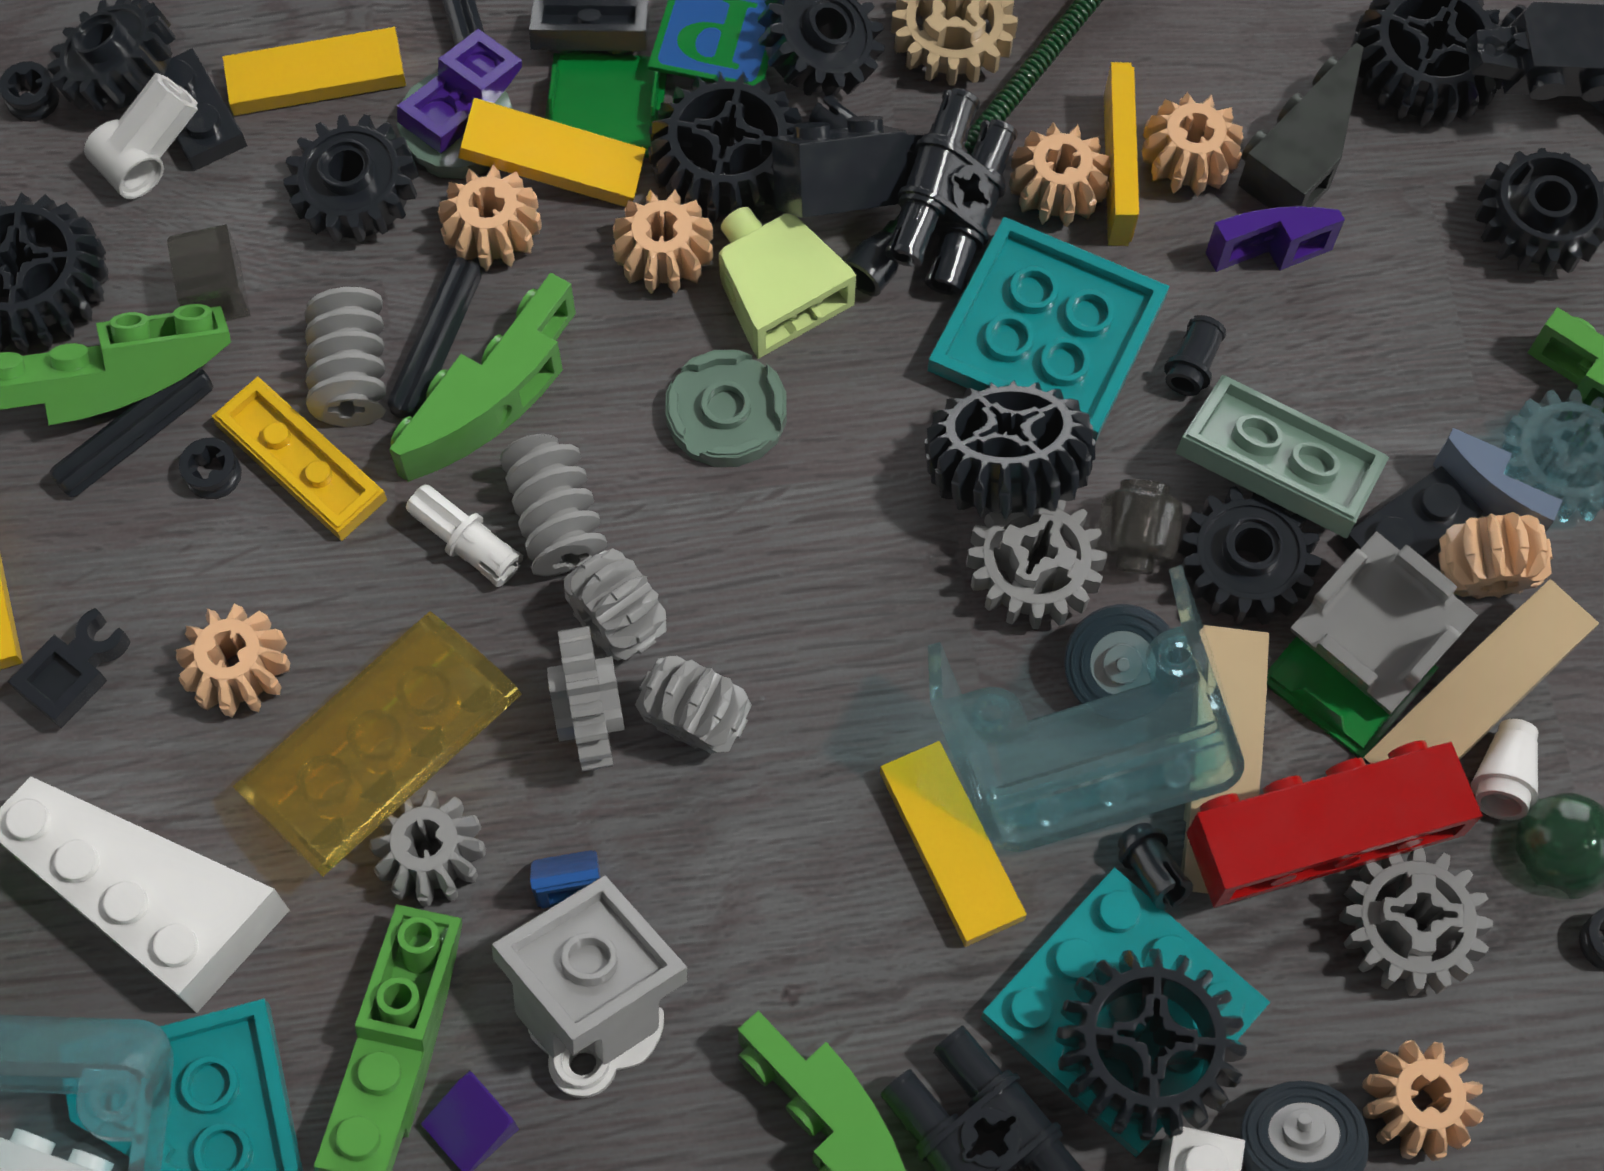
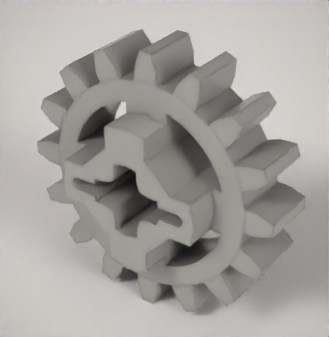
M1059 500L1056 511L1038 508L1035 509L1032 519L1021 512L1011 513L1005 521L1001 513L990 512L985 516L984 523L986 527L975 525L970 542L975 547L968 550L966 567L977 569L973 573L971 580L973 591L989 589L984 607L988 611L997 608L1001 604L1008 607L1006 622L1009 624H1013L1018 619L1020 613L1029 615L1032 629H1039L1042 617L1046 614H1050L1058 626L1065 624L1068 614L1067 606L1082 614L1086 610L1090 599L1087 593L1097 594L1103 577L1098 571L1103 570L1107 559L1106 552L1094 550L1098 547L1102 536L1100 528L1085 531L1083 529L1087 511L1081 509L1070 516L1064 512L1066 501ZM1063 538L1071 545L1072 549L1066 546ZM1041 546H1046L1039 565L1035 564L1032 573L1027 574L1028 565L1033 555L1038 554ZM998 569L1007 573L1011 584L1006 581Z
M589 626L558 631L562 665L548 667L547 677L559 742L576 739L582 772L614 766L608 733L625 730L613 658L610 656L595 659Z
M1423 848L1411 851L1405 862L1401 855L1382 859V867L1375 862L1365 864L1359 871L1363 882L1353 880L1344 893L1355 904L1346 906L1339 914L1340 922L1353 925L1356 929L1343 942L1345 948L1356 949L1362 947L1366 953L1358 968L1362 972L1368 971L1376 965L1383 970L1381 987L1388 989L1398 978L1404 979L1408 996H1416L1422 991L1426 980H1428L1435 993L1439 994L1451 986V976L1460 982L1474 971L1469 960L1479 961L1487 954L1489 949L1483 941L1476 937L1485 935L1493 927V920L1484 916H1477L1476 910L1488 900L1487 894L1477 892L1469 894L1465 888L1471 880L1473 873L1467 869L1454 876L1448 871L1450 855L1443 853L1434 864L1426 862ZM1400 881V888L1396 891V898L1385 897L1382 901H1375L1377 894L1382 888ZM1408 910L1413 911L1415 919L1405 917ZM1417 923L1426 924L1427 927L1423 931L1417 930ZM1449 940H1456L1449 955L1432 961V954L1436 951V943L1446 944Z

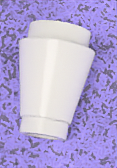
M1506 719L1499 724L1498 731L1471 783V789L1483 813L1497 819L1518 820L1528 814L1529 808L1537 803V739L1539 732L1533 724L1521 719Z

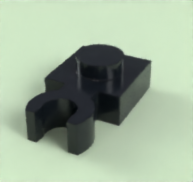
M96 608L89 610L79 619L75 628L76 637L68 645L54 634L8 681L16 692L61 729L107 682L106 678L96 667L101 662L113 661L122 656L131 642L126 633L120 628L116 629L108 639L94 641L96 633L107 623Z

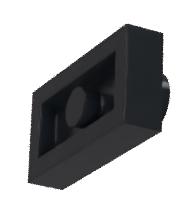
M533 0L529 26L530 49L549 50L556 54L571 53L575 50L607 51L612 54L647 51L648 0Z
M193 48L172 57L164 76L185 89L198 102L196 105L198 108L197 112L176 137L193 170L196 171L247 147L241 129Z
M1440 466L1354 527L1348 538H1344L1342 543L1353 554L1357 548L1361 549L1377 531L1399 550L1408 545L1426 559L1440 548L1439 539L1446 534L1448 528L1454 524H1464L1469 518H1479L1483 511L1449 473Z

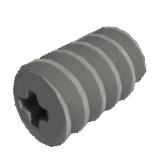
M362 287L329 289L315 295L307 302L304 310L307 323L305 340L308 346L305 360L309 368L306 374V384L309 390L306 397V405L309 413L316 419L330 425L340 427L363 426L382 418L386 412V409L377 403L386 394L384 382L379 380L385 373V364L382 359L378 358L385 348L383 339L377 336L384 329L382 317L378 315L383 308V300L381 295L373 290Z
M550 434L527 435L506 447L499 458L502 469L507 473L505 479L508 490L514 495L512 503L515 513L520 516L518 524L521 535L527 539L525 548L528 558L533 561L531 566L533 575L544 577L570 572L575 569L577 564L590 555L593 557L604 551L607 547L606 537L600 533H592L601 524L599 514L587 510L594 503L592 491L581 488L587 481L586 471L579 466H575L581 459L579 448L572 444H559L558 438Z

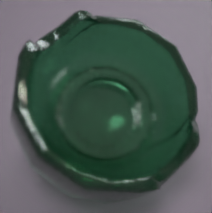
M1568 792L1539 799L1537 803L1529 807L1528 814L1521 818L1517 824L1516 852L1521 862L1526 866V871L1536 884L1559 889L1565 892L1570 899H1581L1604 889V807L1600 803L1588 797Z

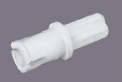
M426 484L419 487L406 504L407 511L447 543L445 552L449 556H460L479 570L496 587L504 585L518 570L519 563L523 560V555L507 543H504L491 530L482 524L483 517L478 513L468 516L434 488Z

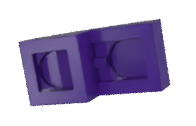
M477 29L438 58V75L397 105V122L441 154L464 134L473 99L477 98L495 103L521 70L522 59Z
M1277 207L1243 213L1215 222L1205 253L1216 272L1267 252L1272 256L1278 269L1283 270L1332 251L1345 219L1340 210L1322 207Z

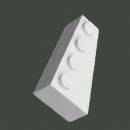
M31 776L0 807V845L196 1013L290 911L274 888Z

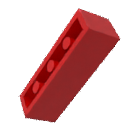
M1418 740L1395 748L1388 753L1389 759L1366 765L1363 758L1349 759L1327 769L1325 772L1326 777L1303 783L1301 776H1289L1265 786L1262 790L1264 793L1262 795L1240 801L1238 794L1231 793L1215 797L1203 803L1199 807L1201 812L1196 814L1186 834L1213 908L1465 836L1483 815L1452 741L1428 748L1425 740Z

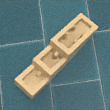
M1549 579L1421 700L1364 758L1370 764L1389 759L1388 753L1395 748L1410 742L1425 740L1428 748L1452 741L1460 760L1599 625V622L1556 583Z
M1208 625L1202 626L1188 754L1191 755L1183 819L1187 823L1181 866L1182 872L1193 884L1192 892L1208 894L1186 834L1196 814L1201 812L1199 807L1208 800L1225 794L1236 793L1240 801L1259 795L1267 695L1269 633Z

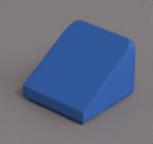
M594 850L537 859L531 863V889L537 906L541 907V909L557 905L601 878L598 856Z

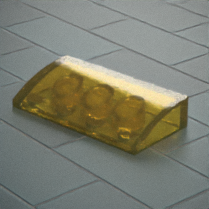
M429 611L238 781L233 788L260 820L324 877L522 694L517 686L480 651L443 620Z

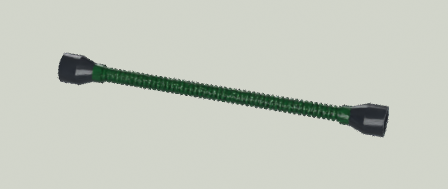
M1075 0L1040 44L1037 45L1036 49L1032 51V54L1028 56V59L1024 61L999 94L991 101L990 105L986 107V110L982 112V115L978 117V120L970 127L964 146L969 155L973 152L980 133L981 123L984 120L990 122L991 119L1005 122L1006 118L1015 110L1104 0ZM898 216L895 220H890L881 232L859 243L844 261L856 274L855 288L866 295L878 296L898 271L900 264L892 261L885 254L886 247L891 241L898 222Z

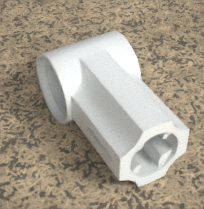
M155 73L120 120L105 122L90 134L84 147L85 156L121 196L126 199L141 197L151 191L160 181L164 171V165L160 158L197 112L198 108L196 105L198 102L171 79Z

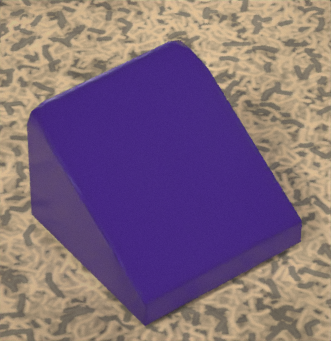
M468 1071L458 1080L421 1123L424 1129L461 1171H474L519 1130L512 1117L471 1071Z

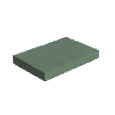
M1224 375L1220 377L1182 436L1175 452L1346 539L1389 459L1386 454Z

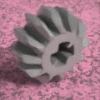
M612 548L608 551L604 550L593 557L590 555L577 564L574 571L564 577L565 599L574 611L573 616L579 620L583 627H590L591 638L594 640L597 648L604 650L608 657L612 656L613 659L619 661L621 659L627 660L636 653L641 654L656 643V639L667 631L666 610L658 601L659 594L652 589L648 583L647 576L641 574L634 561L625 558L622 552Z
M667 656L666 658L657 659L652 671L647 672L639 688L641 693L635 703L644 721L654 725L658 731L666 733L676 741H682L694 749L700 748L710 754L730 751L735 739L740 738L748 722L746 716L752 706L744 689L734 685L730 678L721 676L712 668L701 666L693 660L686 661L678 656Z
M429 789L422 797L421 807L414 808L407 796H400L398 805L402 815L396 818L390 814H380L378 824L387 835L370 840L369 848L374 856L382 858L374 867L380 881L393 880L391 891L399 900L408 897L416 889L420 905L428 907L433 901L434 889L439 888L442 889L448 900H455L458 897V891L453 881L458 877L466 882H476L478 873L469 861L478 860L486 855L484 842L474 838L481 830L477 816H462L464 806L462 801L455 796L447 800L440 807L436 792ZM431 839H437L441 847L437 853L430 856L428 850H425L424 858H420L416 847L425 840L428 846H431Z

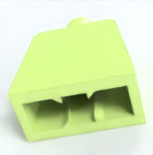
M742 207L730 213L723 220L721 230L731 244L725 246L719 252L720 280L748 342L758 359L855 304L856 274L797 216L785 213L771 222L762 225L749 207Z

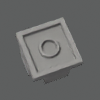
M1376 531L1361 549L1357 548L1321 588L1315 595L1312 604L1292 625L1290 631L1390 715L1478 615L1453 594L1457 586L1408 545L1399 550Z
M606 875L492 944L493 960L513 985L514 1007L517 1016L552 1058L563 1053L566 1047L572 1055H575L594 1042L595 1055L603 1064L611 1062L658 1030L659 1002L663 997L687 983V966Z

